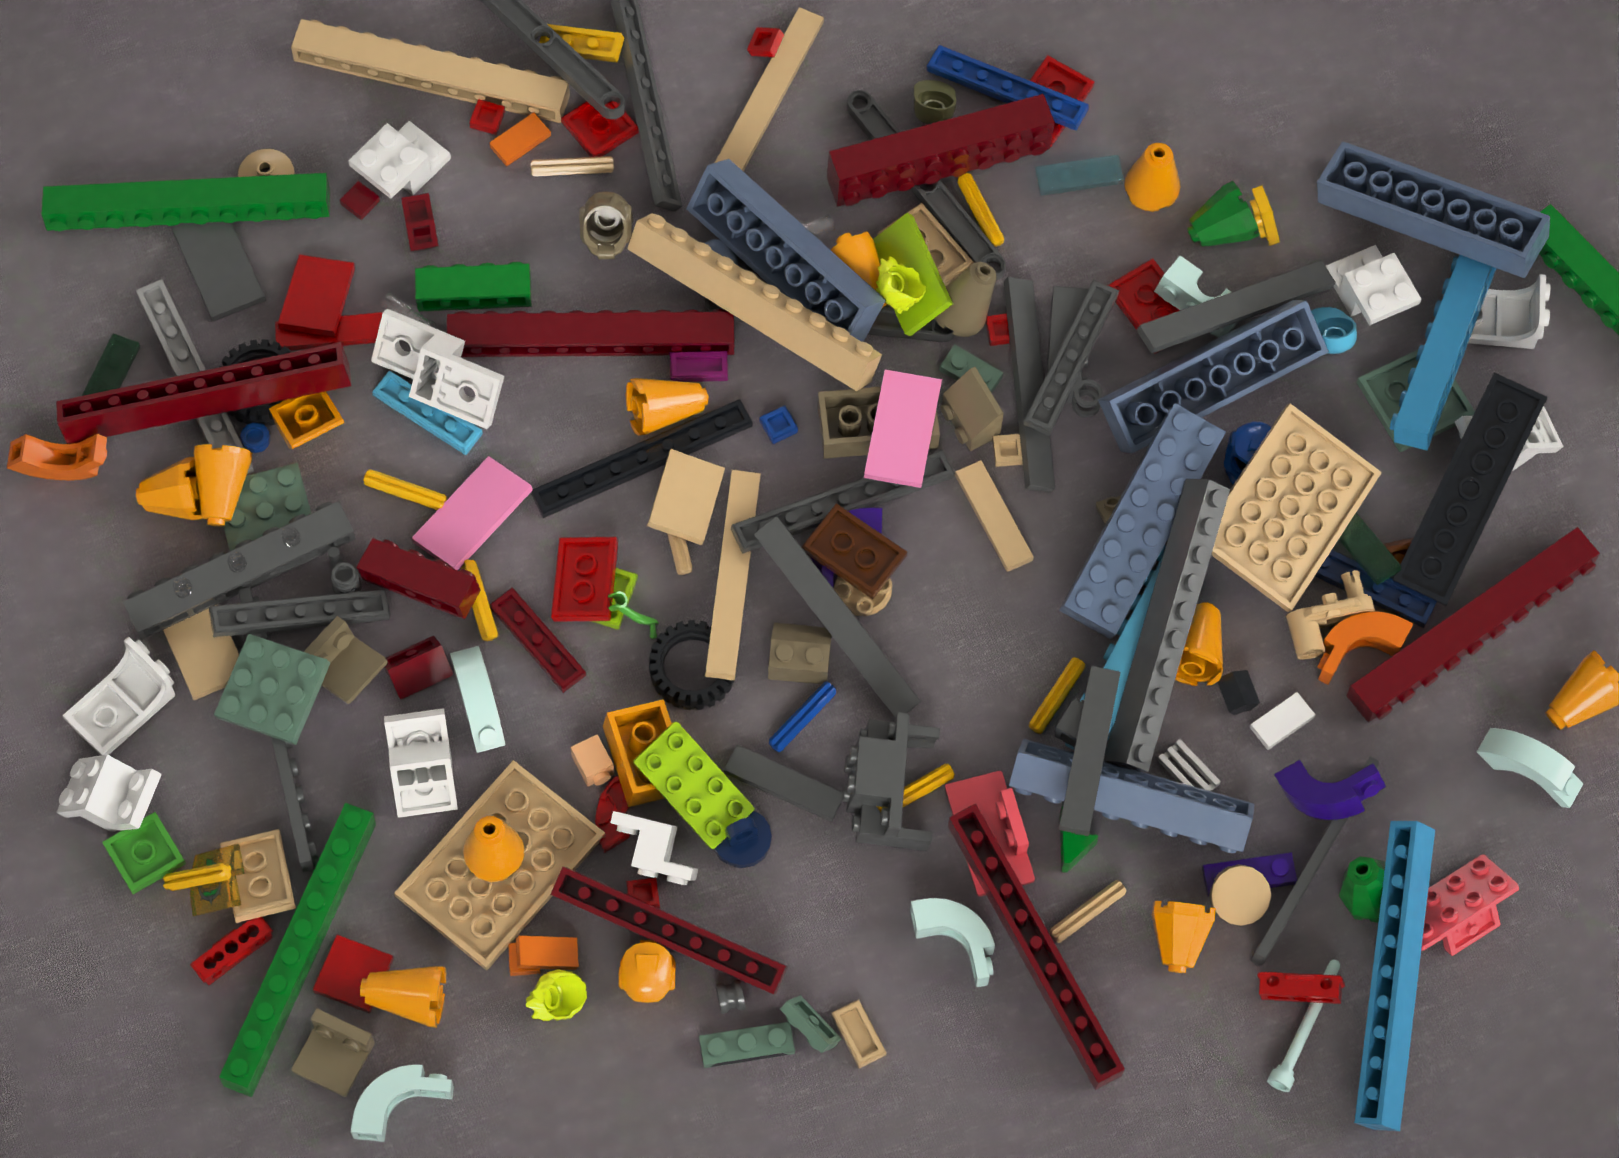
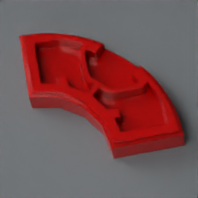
M618 775L603 790L596 809L595 825L605 832V837L600 840L604 853L630 838V834L616 831L618 825L610 823L613 811L627 814L630 808L628 807Z

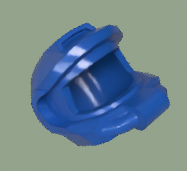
M1252 421L1231 432L1224 458V467L1231 484L1234 485L1242 473V470L1236 464L1235 457L1248 464L1271 429L1270 425Z

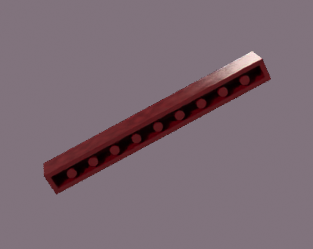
M662 309L655 312L629 310L619 313H613L610 310H601L597 313H585L580 310H573L569 313H556L547 310L541 313H527L525 311L498 313L486 311L483 314H470L466 311H459L454 314H447V333L465 341L461 357L670 355V352L727 351V355H734V315L724 309H716L712 312H699L694 309H688L683 312H670Z
M339 342L56 401L57 424L66 443L74 444L96 434L109 437L352 386L350 366L343 345Z
M1576 527L1353 683L1346 696L1368 723L1376 717L1379 720L1383 719L1393 710L1392 706L1400 701L1404 704L1416 694L1414 690L1422 685L1425 688L1430 686L1438 679L1439 676L1437 674L1444 669L1448 672L1453 670L1461 663V657L1467 653L1470 656L1474 655L1484 646L1483 642L1491 637L1495 640L1507 630L1505 626L1513 621L1515 624L1521 622L1529 615L1528 610L1535 605L1538 608L1542 607L1552 598V593L1557 590L1560 592L1565 591L1574 583L1573 579L1579 574L1584 577L1593 571L1597 566L1595 562L1600 552L1583 532Z
M974 804L949 817L948 827L1094 1089L1097 1090L1121 1077L1125 1071L1123 1064L978 806Z

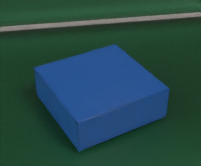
M785 405L759 417V422L772 444L798 433V427Z

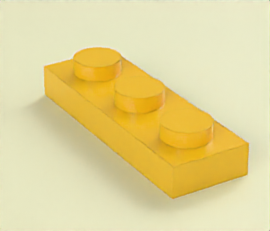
M547 24L584 59L618 62L624 42L622 33ZM541 36L539 43L548 42L550 38Z
M1262 185L1253 188L1254 199L1249 202L1258 226L1260 238L1266 237L1269 246L1280 243L1273 211Z

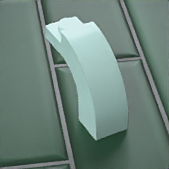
M479 646L450 653L476 752L479 753L505 746L500 718Z
M1490 728L1477 750V753L1494 770L1513 771L1530 778L1539 784L1561 807L1570 808L1583 786V783L1572 772L1575 766L1549 746L1524 734L1506 729Z
M928 898L911 901L910 914L916 939L934 935H945L956 939L964 946L969 955L975 986H987L990 978L989 975H993V965L991 958L985 956L994 953L995 943L983 920L968 907L948 899Z
M415 1064L397 1067L385 1072L364 1090L357 1102L351 1126L353 1139L384 1142L389 1115L397 1104L405 1099L417 1096L452 1099L454 1090L452 1080L447 1079V1076L442 1074H429V1077H424L423 1065Z

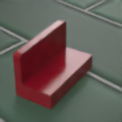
M434 635L386 657L388 663L384 666V670L390 677L400 699L413 695L453 675L442 645Z

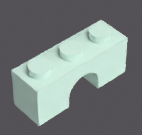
M1179 256L1167 270L1154 290L1155 293L1180 311L1217 298L1209 297L1199 290L1197 281L1203 271L1182 256ZM1226 288L1220 296L1231 293V291ZM1237 323L1210 333L1219 338L1231 332Z

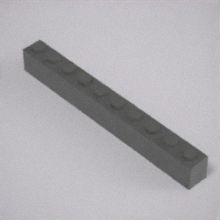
M1185 480L1104 760L1109 763L1137 771H1149L1230 489L1212 480Z

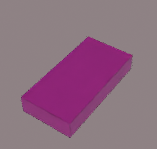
M727 351L670 352L671 381H728Z

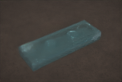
M1118 155L1037 166L1035 170L1041 196L1123 184L1124 181Z

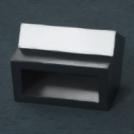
M1248 670L1233 671L1222 676L1218 681L1229 713L1237 715L1242 712L1251 711L1260 703Z

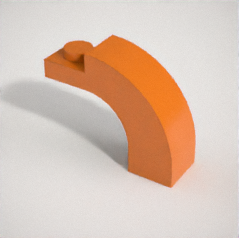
M25 434L11 441L7 469L43 479L70 481L92 478L98 475L99 466L103 465L107 457V437L96 434L79 443L58 444Z
M1363 612L1342 620L1332 628L1324 639L1323 643L1326 651L1317 666L1318 669L1322 670L1318 680L1329 685L1344 656L1356 648L1372 647L1391 656L1395 655L1401 650L1413 623L1385 612Z

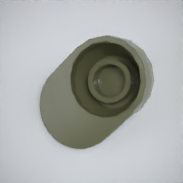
M924 80L914 85V113L921 122L932 124L953 118L957 100L956 92L952 86L936 80Z

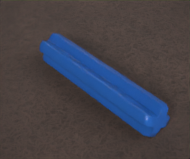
M827 681L824 682L769 739V745L775 751L781 752L836 695L835 687Z

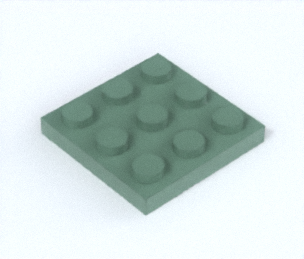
M1418 350L1359 377L1356 382L1399 452H1403L1411 448V446L1394 442V431L1390 430V424L1393 414H1398L1400 411L1399 400L1402 391H1407L1410 385L1408 384L1410 370L1412 367H1417L1416 357ZM1455 379L1433 437L1455 427V421L1460 417L1473 416L1475 413Z
M298 463L246 476L232 520L225 522V526H223L230 551L236 549V545L244 540L251 539L253 541L262 537V534L272 527L281 528L290 524L289 521L295 516L311 514Z
M248 634L214 716L220 720L296 745L328 671L330 662L327 659Z

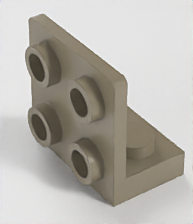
M338 616L304 651L327 659L330 662L321 686L347 704H350L388 663L384 656L357 639L346 622Z
M316 1008L311 1017L314 1028L296 1059L292 1072L346 1097L375 1044L372 1034Z

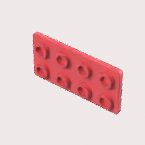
M996 771L946 784L945 791L952 814L955 815L976 804L1021 885L1033 883L1035 876L1027 854L1029 841L1013 789H1007L1003 772ZM967 861L977 896L986 895Z
M1482 854L1429 887L1421 950H1426L1442 939L1445 950L1453 956L1499 927L1501 924L1496 904L1519 890L1518 883L1486 855Z

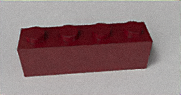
M372 538L356 567L364 581L464 620L481 591L475 575L465 569H460L459 571L452 569L447 563L439 559L434 561L426 559L421 553L413 549L408 551L400 549L397 544L387 539H384L382 542Z

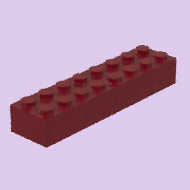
M1044 94L831 150L828 156L827 180L837 207L842 205L852 206L860 202V200L871 197L877 199L897 190L907 191L923 183L933 184L949 176L959 177L971 170H985L997 163H1011L1023 156L1043 154L1050 149L1055 121Z

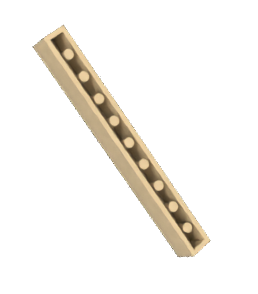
M301 19L291 46L293 58L296 62L475 104L480 99L505 106V111L527 116L534 112L539 119L561 123V117L564 116L570 97L569 84L558 76H543L532 70L522 71L513 69L506 64H492L484 62L477 57L466 58L458 56L451 51L441 52L432 50L425 45L415 46L406 44L399 39L392 38L389 40L377 37L369 32L359 33L351 31L344 26H329L318 20L308 21Z
M651 213L637 220L627 248L629 251L855 391L862 389L872 382L882 354L874 350L870 344L861 342L851 336L846 329L835 326L827 321L823 315L807 309L800 301L791 299L781 293L776 286L765 283L757 278L753 272L742 269L734 264L730 258L721 256L713 251L709 245L690 237L686 231L669 224L662 216Z

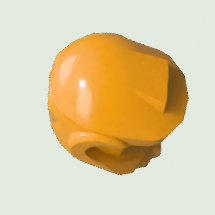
M640 940V943L626 950L620 961L619 988L625 990L627 995L635 1002H659L669 990L675 989L676 961L664 946L653 940Z

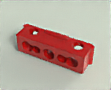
M263 917L248 920L238 929H233L214 943L211 949L193 961L190 966L203 983L206 982L209 986L273 938L271 935L273 930ZM259 931L256 937H249L251 932ZM231 947L238 948L234 953H227ZM210 963L216 964L214 968H206V966Z
M1259 972L1257 974L1260 981L1259 995L1262 1000L1341 1004L1342 988L1345 987V982L1340 975Z

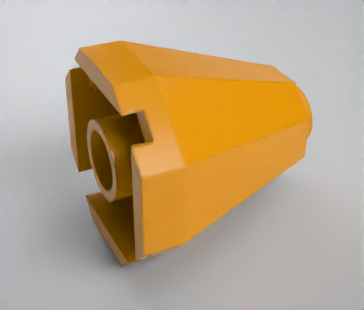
M194 457L184 458L142 480L139 483V487L136 488L138 504L142 505L145 511L189 520L202 519Z
M1154 901L1152 919L1161 963L1168 966L1169 972L1186 973V969L1193 968L1214 923L1216 908L1210 907L1205 912V906L1168 901L1167 905L1161 907L1162 901Z

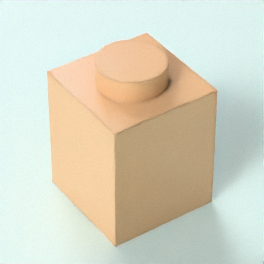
M598 734L571 747L572 758L587 787L593 784L596 786L602 785L614 775V764Z

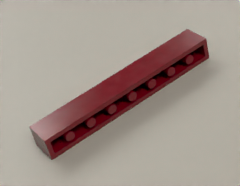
M562 867L550 894L773 995L777 993L788 968L783 963L568 867Z

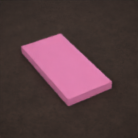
M891 370L884 371L864 478L918 488L922 487L942 379Z
M488 456L449 497L442 508H439L412 537L413 543L434 558L447 563L450 568L458 571L463 566L464 561L468 560L532 492V486Z

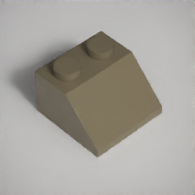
M973 367L943 393L942 405L940 406L944 418L947 421L951 420L956 429L954 431L958 441L961 444L965 443L969 451L992 441L993 436L1001 434L1004 414L976 367Z
M774 622L768 679L823 684L828 679L832 638L826 627Z

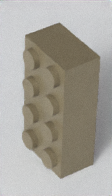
M881 387L862 388L858 391L847 389L818 392V414L823 459L868 455ZM937 409L929 450L938 449L940 432Z

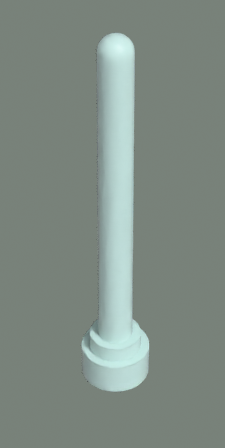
M1335 959L1331 960L1323 975H1337L1340 969V962ZM1310 1002L1282 1064L1278 1065L1276 1069H1272L1267 1082L1275 1089L1283 1092L1290 1091L1295 1081L1293 1068L1323 1003Z

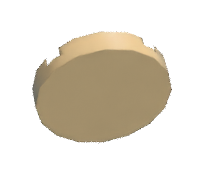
M1238 864L1229 866L1217 874L1210 890V900L1212 907L1216 908L1215 912L1220 918L1229 924L1243 926L1252 924L1263 917L1270 904L1271 891L1269 883L1262 873L1253 867Z

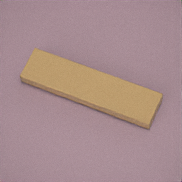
M982 460L955 471V476L1006 571L1009 572L1033 561V554Z

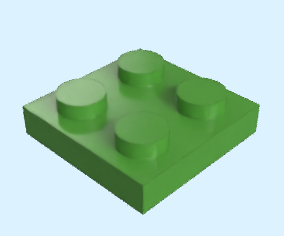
M156 812L143 818L139 829L122 830L102 842L132 894L139 892L163 878L166 874L172 873L186 864Z

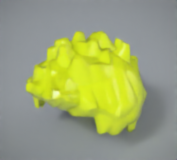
M891 256L888 257L887 261L881 258V265L878 267L879 277L878 281H876L878 286L876 292L886 300L885 303L890 305L899 314L903 310L908 311L909 307H912L923 298L926 286L921 283L919 273L913 267L906 268L902 263L898 264L896 259Z
M560 969L549 971L539 978L535 988L530 992V996L526 998L525 1006L534 1011L531 1015L532 1019H541L543 1021L571 1019L582 1009L587 999L586 983L577 974Z

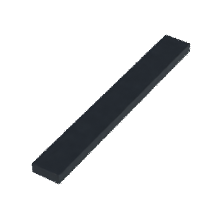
M738 399L533 489L531 495L542 517L545 518L664 466L670 449L689 455L752 427L753 422L743 403Z

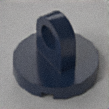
M753 811L747 818L740 819L726 828V838L714 851L720 860L726 864L734 865L737 868L754 866L765 858L770 849L772 841L770 825L761 814Z

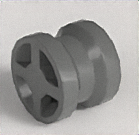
M740 979L734 980L729 985H724L723 983L716 984L721 1014L728 1013L730 1009L734 1008L739 1011L746 1009Z

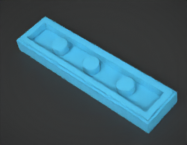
M389 370L372 391L373 396L456 450L467 455L482 436V429L473 423L409 397L412 384Z

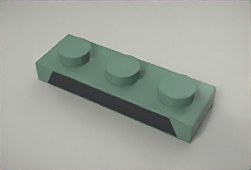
M789 1022L699 1036L704 1068L795 1054Z

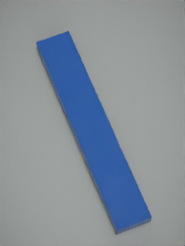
M941 45L938 46L927 64L928 72L1005 103L1044 94L1055 123L1077 131L1089 110V104Z

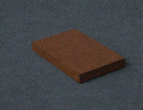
M837 503L802 546L808 556L871 599H874L907 557L906 550Z

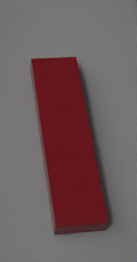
M513 587L489 604L494 614L563 693L586 676V671Z

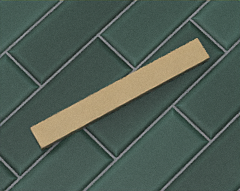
M798 8L784 34L775 57H772L715 163L730 159L742 171L745 170L821 29L824 17L803 8Z
M732 470L705 677L735 681L751 551L742 554L731 531L732 524L755 517L761 473Z

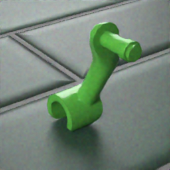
M616 591L608 595V597H612L616 601V605L609 607L610 611L619 610L634 622L650 626V638L657 639L656 625L659 622L656 619L642 615L626 606L628 599L624 592Z

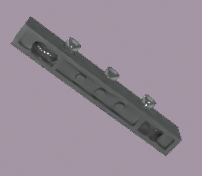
M340 502L323 503L316 508L315 512L307 516L305 514L295 516L289 521L290 524L281 528L272 527L256 540H244L236 545V549L226 554L225 552L214 554L208 559L209 562L200 566L196 564L191 565L175 578H163L155 583V587L145 592L144 590H138L127 597L128 600L123 601V604L140 639L143 640L209 609L210 606H215L238 595L239 589L248 587L251 589L328 553L331 547L338 548L355 540L354 530Z

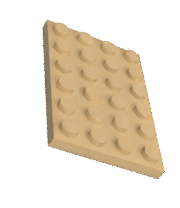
M1289 403L1285 406L1230 489L1211 555L1285 611L1290 612L1307 589L1382 472Z
M513 760L394 894L396 898L487 971L506 950L508 944L513 942L552 897L550 895L562 867H568L575 871L600 843V840L605 837V832ZM486 816L497 817L513 828L521 837L524 845V858L521 867L503 881L489 882L479 879L470 871L464 860L463 851L466 839L476 823Z

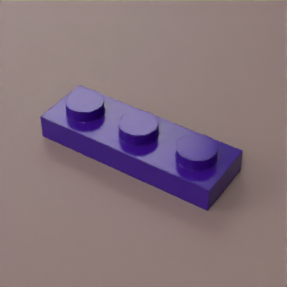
M1292 852L1202 866L1207 897H1210V890L1217 874L1229 866L1238 864L1253 867L1262 873L1268 881L1270 888L1295 885L1297 882Z

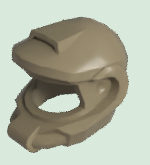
M604 191L595 193L579 209L580 238L587 245L589 251L597 256L599 260L615 259V256L623 251L626 243H629L632 236V206L628 205V202L622 196L614 192Z

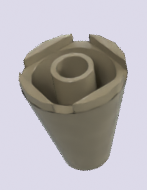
M975 262L945 286L953 305L935 317L939 326L943 329L946 326L953 330V335L961 337L976 335L983 328L997 277L995 270L990 265L984 262Z

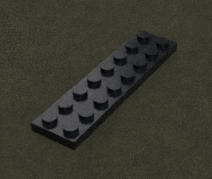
M1494 372L1393 579L1394 582L1433 599L1445 607L1447 606L1548 398L1547 396Z

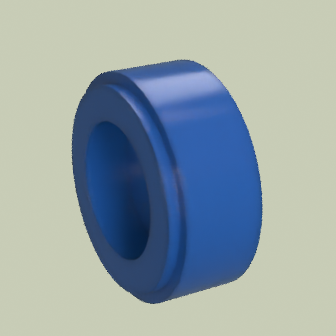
M255 422L246 425L240 435L243 447L252 453L264 451L269 446L271 440L267 427Z

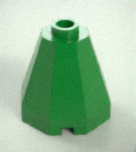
M1234 181L1223 185L1189 219L1190 227L1187 228V231L1193 243L1199 242L1202 247L1249 241L1260 236L1257 231L1258 226L1247 202L1238 197L1242 193Z
M1359 856L1349 863L1344 872L1339 897L1354 919H1369L1370 922H1379L1385 861Z

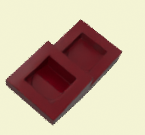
M429 193L401 198L411 252L439 247Z

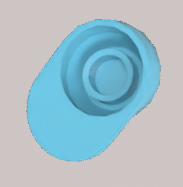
M1321 307L1311 310L1329 351L1328 354H1340L1355 345L1357 327L1352 318L1343 311L1332 307Z

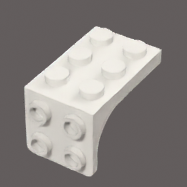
M1539 274L1536 282L1524 289H1489L1468 343L1534 349L1538 339L1543 338L1544 326H1548L1550 320V310L1545 309V301H1548L1550 296V284H1546V275Z
M130 637L124 640L126 650L115 669L63 714L64 719L101 756L112 753L176 696L172 687L174 681L168 675L170 673L168 668L159 659L154 662L148 655L150 651L140 640L134 642Z

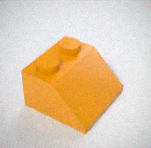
M326 391L287 399L269 408L274 422L289 449H294L345 423Z

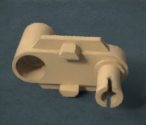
M1352 571V576H1350V572L1341 575L1348 599L1338 601L1336 593H1329L1321 597L1323 604L1301 608L1287 614L1286 618L1298 659H1311L1325 653L1326 650L1320 628L1337 625L1342 620L1358 613L1375 612L1372 597L1364 594L1359 571Z

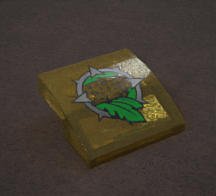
M239 844L195 855L192 869L218 863L229 864L232 869L230 871L231 877L226 881L190 887L193 916L241 905L236 876L245 874Z

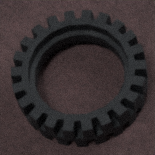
M262 339L261 344H258L257 340H250L251 345L246 346L244 342L239 344L238 351L235 348L230 350V357L225 356L222 360V365L228 366L290 353V350L285 346L281 348L280 343L275 341L271 345L269 340ZM282 401L273 402L269 405L229 411L228 413L231 416H235L236 420L241 423L245 420L247 425L254 422L265 425V422H270V425H274L275 422L269 408Z
M688 620V624H683V621L676 623L674 628L669 626L664 634L660 633L657 637V642H654L649 657V672L652 684L655 686L656 692L659 695L661 694L667 703L671 701L674 707L679 708L681 705L684 706L685 710H691L692 707L702 710L704 705L711 707L715 705L716 700L721 701L725 698V693H729L732 683H734V680L717 678L713 684L705 689L697 691L683 690L673 685L665 674V657L676 644L687 640H699L709 644L711 627L707 626L705 621L695 624V620Z

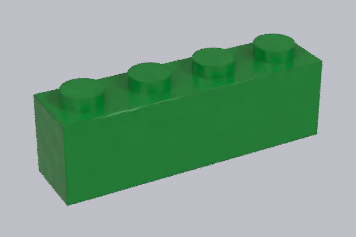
M510 262L505 265L482 263L479 266L454 264L451 267L427 265L422 268H415L418 312L532 307L530 264Z

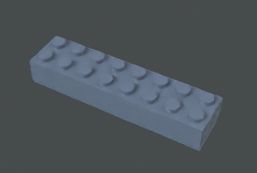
M1343 141L1317 181L1318 203L1522 278L1526 277L1549 238V215Z
M730 159L707 165L686 209L769 285L776 286L781 293L791 299L800 301L807 309L823 315L830 323L846 329L851 336L864 342L886 300Z
M1292 300L1098 399V402L1120 451L1134 453L1150 444L1167 411L1174 403L1202 418L1329 351L1307 300Z
M1176 403L1169 408L1059 611L1109 639L1117 634L1169 538L1185 480L1201 479L1226 431Z
M1023 739L1016 757L1009 786L1015 787L1014 790L1020 794L1032 795V793L1043 795L1046 801L1057 804L1061 803L1065 799L1074 753ZM1103 761L1094 810L1102 812V816L1108 819L1119 820L1121 817L1131 820L1132 825L1140 828L1156 827L1160 829L1161 833L1168 836L1177 837L1180 834L1190 837L1189 840L1196 844L1207 845V842L1219 845L1218 848L1222 851L1236 853V851H1244L1253 820L1255 804Z

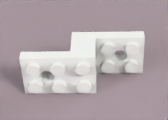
M386 309L382 314L371 362L413 379L409 397L482 428L488 429L492 425L504 376L462 359L464 340ZM399 340L406 341L410 345L411 351H404L399 344ZM464 386L474 390V398L465 394Z

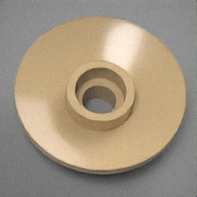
M261 149L249 154L242 161L238 171V177L295 174L291 160L284 153L274 149ZM263 168H270L267 172L260 171Z

